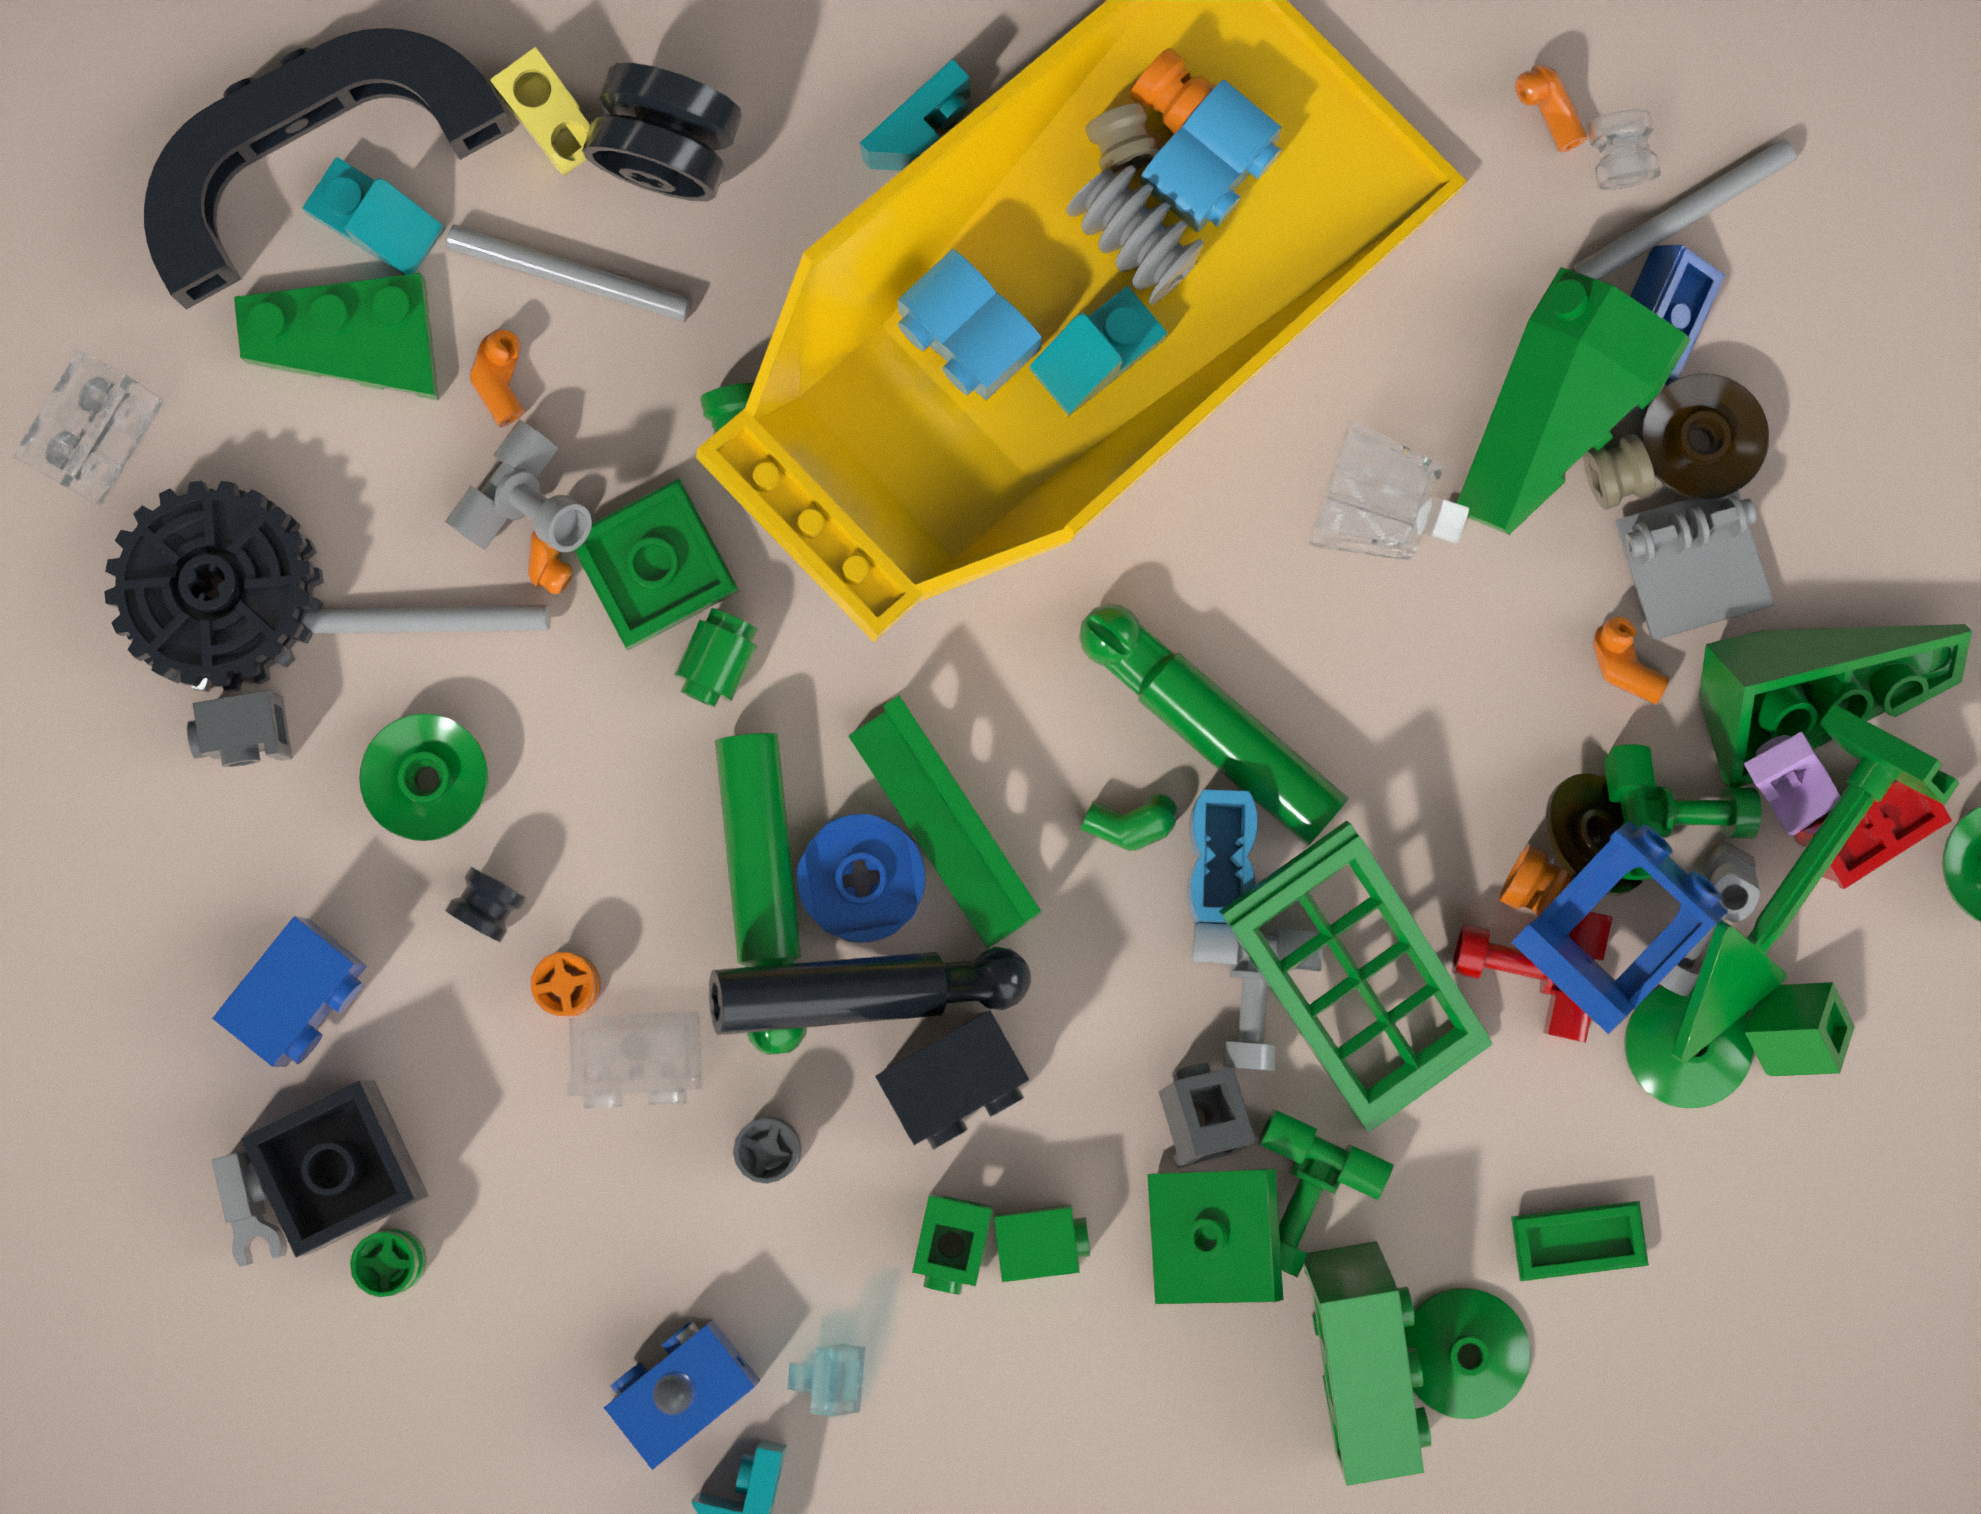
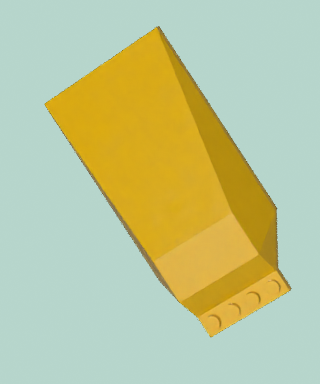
M1106 0L803 252L746 407L697 448L696 458L875 643L921 601L1071 542L1462 190L1467 180L1288 0ZM1167 48H1172L1185 60L1186 70L1190 72L1191 77L1204 76L1215 86L1224 79L1279 124L1282 128L1275 145L1282 151L1260 179L1257 180L1249 174L1234 192L1241 199L1230 215L1218 227L1209 221L1197 233L1187 225L1179 243L1185 246L1198 239L1204 242L1196 259L1197 264L1176 288L1159 302L1151 305L1149 299L1156 285L1144 290H1137L1133 286L1132 280L1138 267L1127 272H1120L1115 265V261L1121 249L1109 254L1103 253L1098 246L1103 231L1094 235H1086L1081 228L1086 213L1070 217L1066 213V208L1078 191L1101 173L1099 160L1102 155L1098 145L1089 141L1085 131L1086 125L1109 110L1136 103L1130 97L1134 85L1157 56ZM1153 108L1145 109L1148 117L1144 126L1148 136L1157 139L1160 149H1162L1174 134L1163 126V114L1161 112H1157ZM1149 164L1135 171L1127 186L1131 191L1142 187L1141 174ZM1150 194L1145 206L1151 209L1162 203ZM1169 209L1162 224L1167 228L1182 221V219ZM951 249L956 250L970 262L991 284L995 291L1012 304L1042 337L1041 350L987 401L974 390L969 395H965L958 390L942 370V367L947 363L945 359L930 346L924 351L918 349L909 341L898 326V322L903 319L898 313V299ZM1128 285L1168 333L1166 340L1072 415L1068 416L1029 370V366L1079 313L1084 312L1088 317Z

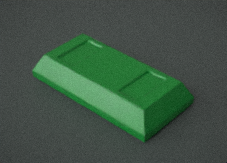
M1640 1201L1511 1216L1520 1282L1649 1266Z

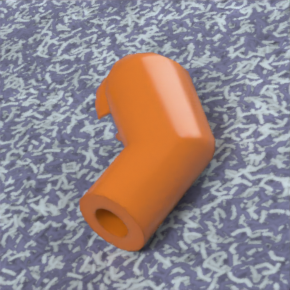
M1535 65L1531 71L1523 72L1518 76L1515 89L1519 100L1528 106L1538 105L1559 152L1574 149L1588 139L1576 109L1555 69L1545 65Z
M507 329L494 330L482 339L470 372L471 384L499 427L515 422L525 413V409L509 386L518 361L521 344L518 337Z
M1620 616L1607 619L1605 624L1599 626L1596 630L1593 641L1594 651L1603 678L1609 684L1657 705L1666 690L1670 676L1638 662L1633 639L1637 631L1631 621Z

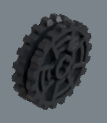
M202 480L189 482L188 492L182 496H179L171 488L159 493L160 506L153 511L143 505L135 511L133 515L138 523L133 532L120 530L115 539V542L123 548L120 558L107 560L105 572L116 577L115 587L104 591L106 604L118 607L120 613L111 624L116 634L127 636L128 640L132 641L127 650L135 659L139 661L144 660L148 665L152 666L151 671L177 684L181 682L184 685L192 686L195 690L209 692L212 685L222 687L226 692L241 691L242 679L244 678L252 679L260 685L271 679L269 667L279 663L287 668L296 660L291 648L296 642L308 644L313 636L312 631L302 622L305 614L317 613L319 609H322L323 602L313 597V588L324 583L323 571L313 567V564L308 561L317 553L312 541L308 538L304 539L303 535L298 531L301 525L290 514H287L282 508L277 507L274 502L268 500L266 496L253 489L247 493L244 490H239L238 486L233 482L221 481L217 490H214L213 488L209 489ZM217 575L224 579V581L217 585L220 595L213 599L206 595V593L213 589L210 579Z

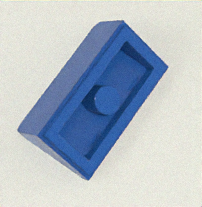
M1684 245L1654 246L1630 295L1637 302L1687 334L1690 339L1688 346L1664 385H1669L1679 379L1725 277V274Z

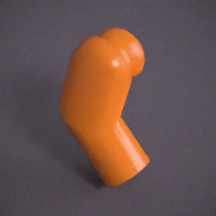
M534 530L530 541L528 576L536 588L543 586L551 594H560L572 580L573 568L567 562L559 560L561 552L540 540Z

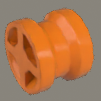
M556 952L544 957L537 964L531 976V993L535 1002L545 1012L555 1016L570 1017L587 1012L596 1003L601 991V978L596 967L587 958L570 952ZM576 986H579V987H577L576 992L572 995V996H573V1001H572L571 994L575 991Z

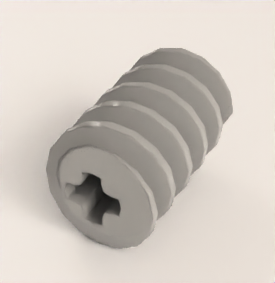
M1133 165L1115 173L1112 169H1106L1078 191L1066 208V213L1070 217L1086 213L1081 224L1082 231L1086 235H1094L1103 231L1098 242L1099 249L1103 253L1108 254L1121 249L1115 261L1117 269L1120 272H1127L1138 267L1132 280L1133 286L1137 290H1144L1156 285L1149 299L1151 305L1156 304L1176 288L1194 268L1204 242L1198 239L1185 246L1179 243L1188 225L1184 220L1167 228L1163 226L1162 222L1170 205L1164 202L1151 209L1145 206L1153 190L1150 183L1133 191L1127 187L1136 171Z

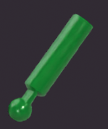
M1105 604L1095 607L1083 620L1080 626L1079 640L1081 648L1087 657L1100 666L1107 668L1139 696L1138 701L1242 791H1249L1257 804L1307 847L1349 800V797L1181 653L1174 654L1140 625L1138 619L1130 610L1121 605Z
M755 733L715 740L737 961L745 967L794 963L801 957L778 734ZM807 1027L748 1032L747 1036L758 1051L767 1055L790 1053L801 1044L806 1036Z

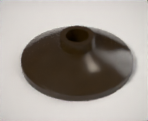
M1701 373L1677 379L1659 392L1650 403L1643 418L1641 441L1649 455L1654 475L1670 490L1685 497L1711 500L1737 492L1757 475L1767 456L1769 427L1765 413L1758 400L1744 386L1725 376ZM1702 431L1706 433L1710 439L1709 450L1698 451L1694 449L1690 443L1691 432Z
M1576 774L1559 783L1552 791L1546 807V827L1551 846L1560 863L1575 878L1611 840L1610 837L1623 825L1621 803L1609 801L1607 779L1594 774ZM1621 878L1606 895L1618 896L1628 893L1638 887L1644 880Z

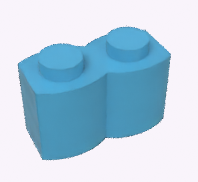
M1223 79L1201 102L1183 127L1173 135L1141 174V186L1150 183L1153 187L1150 194L1161 203L1167 202L1170 205L1169 209L1197 233L1209 221L1218 227L1230 215L1241 199L1234 192L1249 174L1257 180L1260 179L1280 155L1282 150L1275 143L1279 139L1282 127Z
M951 249L898 299V313L903 318L898 322L900 330L921 351L926 350L930 346L947 362L942 367L944 374L965 395H969L974 390L987 401L1041 350L1042 337L1012 304L995 291L991 284L970 262L954 249Z
M1203 789L1193 805L1189 820V839L1197 860L1188 878L1187 902L1190 914L1196 923L1226 924L1219 911L1256 885L1254 870L1247 857L1255 842L1258 825L1256 806L1249 791Z

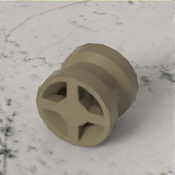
M1132 103L1117 107L1099 115L1086 125L1085 131L1089 141L1098 145L1102 155L1099 160L1101 172L1106 169H1112L1115 173L1130 165H1133L1137 170L1149 164L1161 150L1157 139L1148 136L1144 126L1148 116L1142 104Z
M1631 434L1622 437L1617 446L1607 450L1601 448L1598 452L1591 448L1584 454V466L1591 490L1597 502L1604 510L1618 506L1625 496L1634 494L1642 498L1655 492L1656 482L1652 463L1642 441L1637 435Z

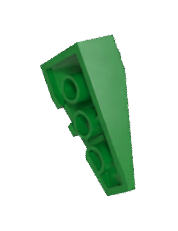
M1560 267L1527 322L1454 509L1469 519L1510 535L1565 483L1566 471L1592 447L1598 452L1611 440L1613 436L1609 431L1636 405L1642 410L1659 394L1690 342L1687 334L1614 285Z
M1965 624L1761 630L1706 644L1699 698L1723 782L1727 787H1740L1754 783L1744 763L1755 758L1756 751L1764 743L1778 736L1789 735L1793 737L1803 732L1813 749L1833 740L1819 726V723L1833 703L1865 721H1869L1884 712L1890 716L1897 717L1962 683L1972 630Z

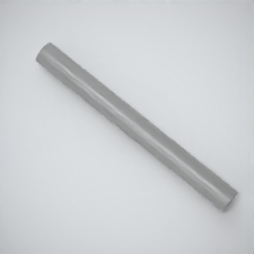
M1780 140L1572 266L1571 270L1597 280L1601 279L1796 161L1793 147L1787 140Z
M455 224L451 226L447 236V249L683 322L686 321L690 312L692 298Z
M549 605L319 609L317 613L305 614L302 623L312 631V634L549 630L551 615Z

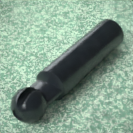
M1001 947L988 949L980 953L973 961L944 963L937 952L717 969L712 970L710 974L709 1004L713 1027L717 1035L941 1016L945 1011L947 1003L978 1001L986 1008L1005 1010L1017 1005L1026 996L1031 984V973L1028 964L1018 953L1012 949Z

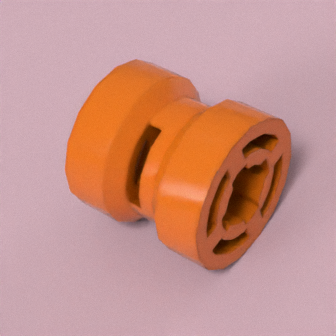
M1167 48L1143 72L1134 85L1130 97L1136 103L1142 104L1144 109L1153 108L1157 112H1161L1163 114V126L1175 134L1183 127L1196 108L1216 86L1204 76L1191 77L1190 72L1186 70L1185 60L1172 48Z
M1528 844L1506 878L1498 900L1514 909L1525 907L1535 912L1536 916L1539 917L1574 878L1564 867L1559 868L1550 863L1545 852Z

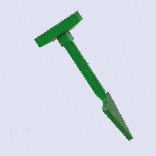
M1834 703L1819 723V726L1841 749L1860 760L1846 780L1849 786L1762 910L1751 933L1744 937L1733 926L1723 920L1717 923L1672 1051L1673 1058L1683 1064L1686 1063L1786 980L1787 973L1767 956V951L1773 942L1784 933L1873 802H1880L1895 780L1944 805L1960 783L1952 776L1939 770L1942 763L1938 759Z

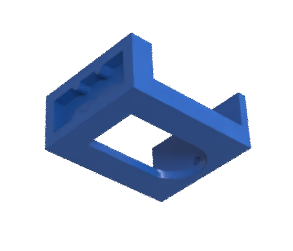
M1631 821L1614 832L1610 837L1611 840L1540 916L1530 922L1511 942L1607 1034L1612 1032L1728 913L1718 903L1722 899L1720 892L1707 878L1696 871H1691L1687 874L1669 857L1672 849L1661 835L1646 825L1638 828ZM1636 867H1642L1681 903L1680 910L1674 920L1615 980L1576 944L1568 934L1626 873Z

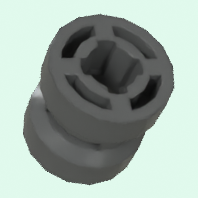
M767 1117L754 1120L741 1129L735 1139L733 1154L735 1163L744 1176L754 1182L767 1184L779 1181L795 1170L801 1159L802 1144L799 1134L791 1124L783 1119Z

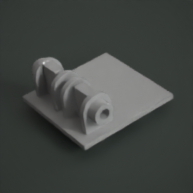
M1739 491L1711 500L1689 498L1615 520L1652 641L1775 605L1749 524L1756 523V511L1751 499L1741 500Z

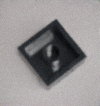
M991 1010L875 1076L913 1145L927 1139L933 1150L966 1132L968 1128L962 1118L984 1106L989 1116L992 1117L1022 1100L1024 1096L1018 1086L1029 1081L1026 1072Z
M375 1080L353 1083L241 1138L296 1258L314 1253L429 1196Z

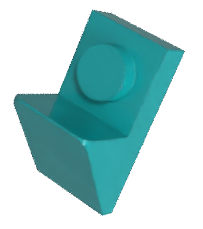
M953 59L949 61L859 142L863 162L870 169L902 171L937 142L941 137L933 129L937 125L942 130L950 127L964 114L969 106V102L966 99L970 97V77Z
M337 156L302 207L307 215L403 275L416 273L445 229L440 222L381 177L373 180Z
M1127 285L1088 317L1084 312L1079 313L1030 364L1029 370L1064 412L1070 416L1165 341L1168 333Z
M761 1440L757 1446L755 1456L743 1454L735 1492L746 1495L745 1503L696 1493L691 1501L698 1514H772L787 1445Z

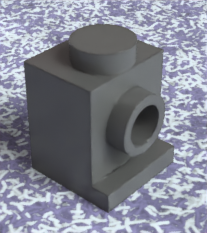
M270 690L192 703L195 720L188 722L187 736L191 753L195 759L204 757L221 759L222 767H238L258 763L261 761L260 752L265 751V755L279 761L293 759L282 696Z
M1208 1062L1187 1066L1172 1073L1173 1082L1159 1091L1177 1152L1173 1156L1177 1169L1236 1154L1256 1141L1233 1067L1211 1072ZM1194 1106L1201 1108L1205 1114V1124L1203 1126L1199 1124Z

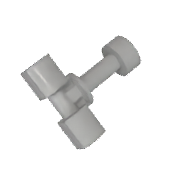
M521 420L517 421L493 454L502 463L480 492L470 486L445 520L453 529L483 550L486 549L507 519L518 520L525 516L533 519L537 537L559 552H571L579 548L587 539L592 526L590 512L575 500L565 495H556L547 499L540 494L541 488L537 477L556 453L558 447L540 432Z
M1727 841L1719 844L1707 859L1706 878L1718 889L1722 896L1718 903L1728 911L1723 918L1731 922H1739L1747 918L1754 911L1759 901L1760 888L1758 878L1756 877L1755 860L1753 856ZM1716 925L1659 983L1660 985L1682 996L1690 995L1701 970L1694 963L1712 937Z
M1195 922L1192 962L1230 965V977L1242 979L1238 1042L1225 1041L1223 1067L1275 1071L1277 1045L1264 1044L1267 983L1228 925ZM1278 929L1277 936H1263L1281 961L1320 932ZM1323 948L1292 970L1320 972Z

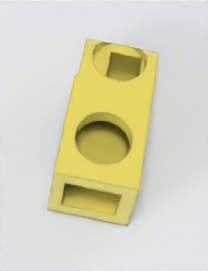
M536 47L490 79L495 93L509 111L515 115L563 177L587 160L582 149L590 124L580 112V106Z

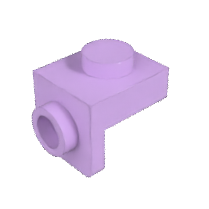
M1803 732L1793 737L1782 735L1769 740L1759 747L1755 758L1744 763L1755 785L1771 805L1788 835H1795L1804 828L1827 817L1841 797L1820 758Z

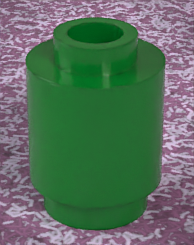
M711 608L706 621H698L674 674L677 678L685 681L680 692L714 708L719 698L732 701L757 648V645L752 643L758 629L731 614Z

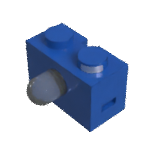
M691 1320L661 1344L668 1353L666 1358L649 1371L640 1361L610 1385L617 1397L607 1404L604 1409L652 1470L744 1397L760 1382V1379L714 1320H711L700 1330Z

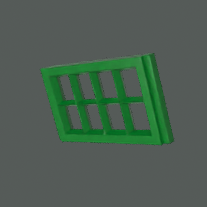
M1347 820L1219 911L1355 1117L1368 1133L1493 1045L1488 1033L1368 847ZM1349 864L1370 897L1330 925L1309 892ZM1299 900L1320 933L1280 961L1259 928ZM1378 909L1399 941L1359 969L1338 936ZM1328 944L1349 977L1311 1004H1308L1288 972ZM1407 953L1427 985L1387 1012L1367 980ZM1357 988L1377 1020L1338 1048L1317 1016ZM1435 996L1455 1028L1415 1055L1396 1026V1023ZM1386 1032L1405 1063L1366 1091L1346 1059L1380 1034Z

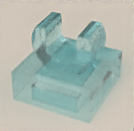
M847 1344L816 1347L815 1361L806 1360L803 1361V1364L794 1362L789 1364L787 1389L812 1392L810 1414L836 1417L860 1412L866 1347Z

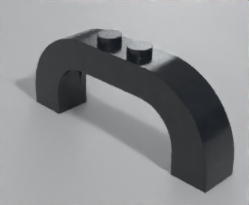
M377 28L341 35L313 49L308 47L297 49L283 57L278 64L279 68L258 79L253 77L245 78L229 86L224 91L222 99L196 113L171 137L159 155L149 178L144 203L146 241L152 261L169 294L187 310L240 281L241 278L220 241L217 229V209L222 193L228 183L245 167L358 105L379 98H399L421 106L437 120L460 160L514 131L497 97L482 74L462 54L435 38L403 29Z

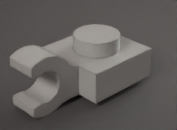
M247 1152L211 1159L226 1223L231 1222L234 1237L232 1253L239 1267L253 1264L250 1245L256 1236H261L268 1241L272 1259L285 1256L287 1241L284 1233L276 1225L265 1221L262 1216L266 1214L264 1200H268V1197Z

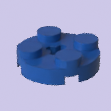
M869 814L843 816L826 824L809 842L806 851L804 850L799 861L797 870L799 897L806 912L825 932L854 943L876 942L896 934L906 923L914 918L926 886L925 867L916 844L900 827L878 816ZM857 861H865L868 870H879L880 882L871 885V895L866 897H858L856 888H845L843 883V877L853 873V863Z

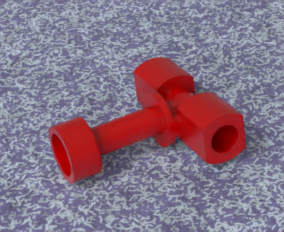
M1590 911L1568 936L1593 960L1604 961L1613 917ZM1463 923L1453 956V974L1479 979L1485 967L1540 980V993L1551 995L1543 1033L1586 1043L1591 1018L1519 949L1489 942V929Z

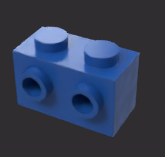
M294 916L212 1019L270 1066L287 1067L291 1061L298 1065L311 1054L322 1039L323 1034L317 1028L332 1010L338 1014L341 1013L359 994L363 983L357 978L367 965L311 920Z

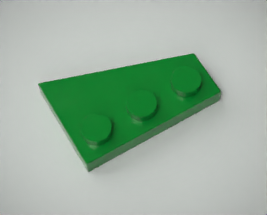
M421 273L234 297L240 358L245 363L314 377L326 376L357 382L361 386L382 390L388 388L414 393L418 397L439 400L426 282Z

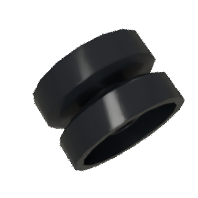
M615 63L611 66L600 95L603 106L611 115L597 117L591 122L582 149L585 158L608 174L655 193L689 201H710L714 199L725 170L722 159L714 151L733 145L742 117L740 107L719 91L682 74L638 63Z

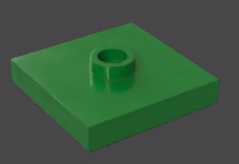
M680 478L593 523L585 542L574 550L628 651L740 592Z
M1275 1168L1147 1174L1155 1304L1256 1303L1284 1300Z

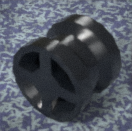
M471 866L465 875L467 886L461 897L451 899L445 911L480 933L501 942L507 933L505 924L507 918L512 911L521 909L527 898Z

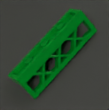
M899 695L883 705L885 712L848 735V737L986 948L989 949L1040 916L1041 910Z

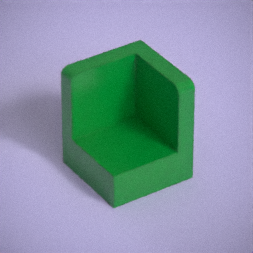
M1833 982L1779 985L1753 1007L1745 1034L1761 1066L1769 1076L1840 1074L1855 1026Z

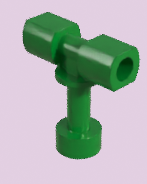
M1639 744L1614 746L1604 759L1609 801L1621 803L1623 825L1629 821L1638 828L1646 825L1663 838L1670 836L1674 825H1720L1725 838L1753 839L1759 832L1762 806L1759 793L1753 787H1727L1722 792L1720 800L1674 799L1669 787L1656 786L1651 748L1649 746ZM1636 867L1622 878L1645 880L1652 879L1653 877L1642 867Z
M1272 1109L1257 1144L1292 1160L1293 1163L1288 1173L1300 1178L1279 1224L1282 1271L1298 1278L1309 1254L1297 1247L1323 1190L1336 1195L1340 1184H1344L1378 1200L1388 1182L1394 1164L1348 1144L1345 1150L1315 1136L1317 1128Z

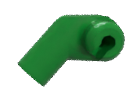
M1164 794L1148 796L1146 804L1125 814L1092 801L1080 830L1125 850L1135 851L1160 841L1171 833L1176 824L1177 806L1170 797Z

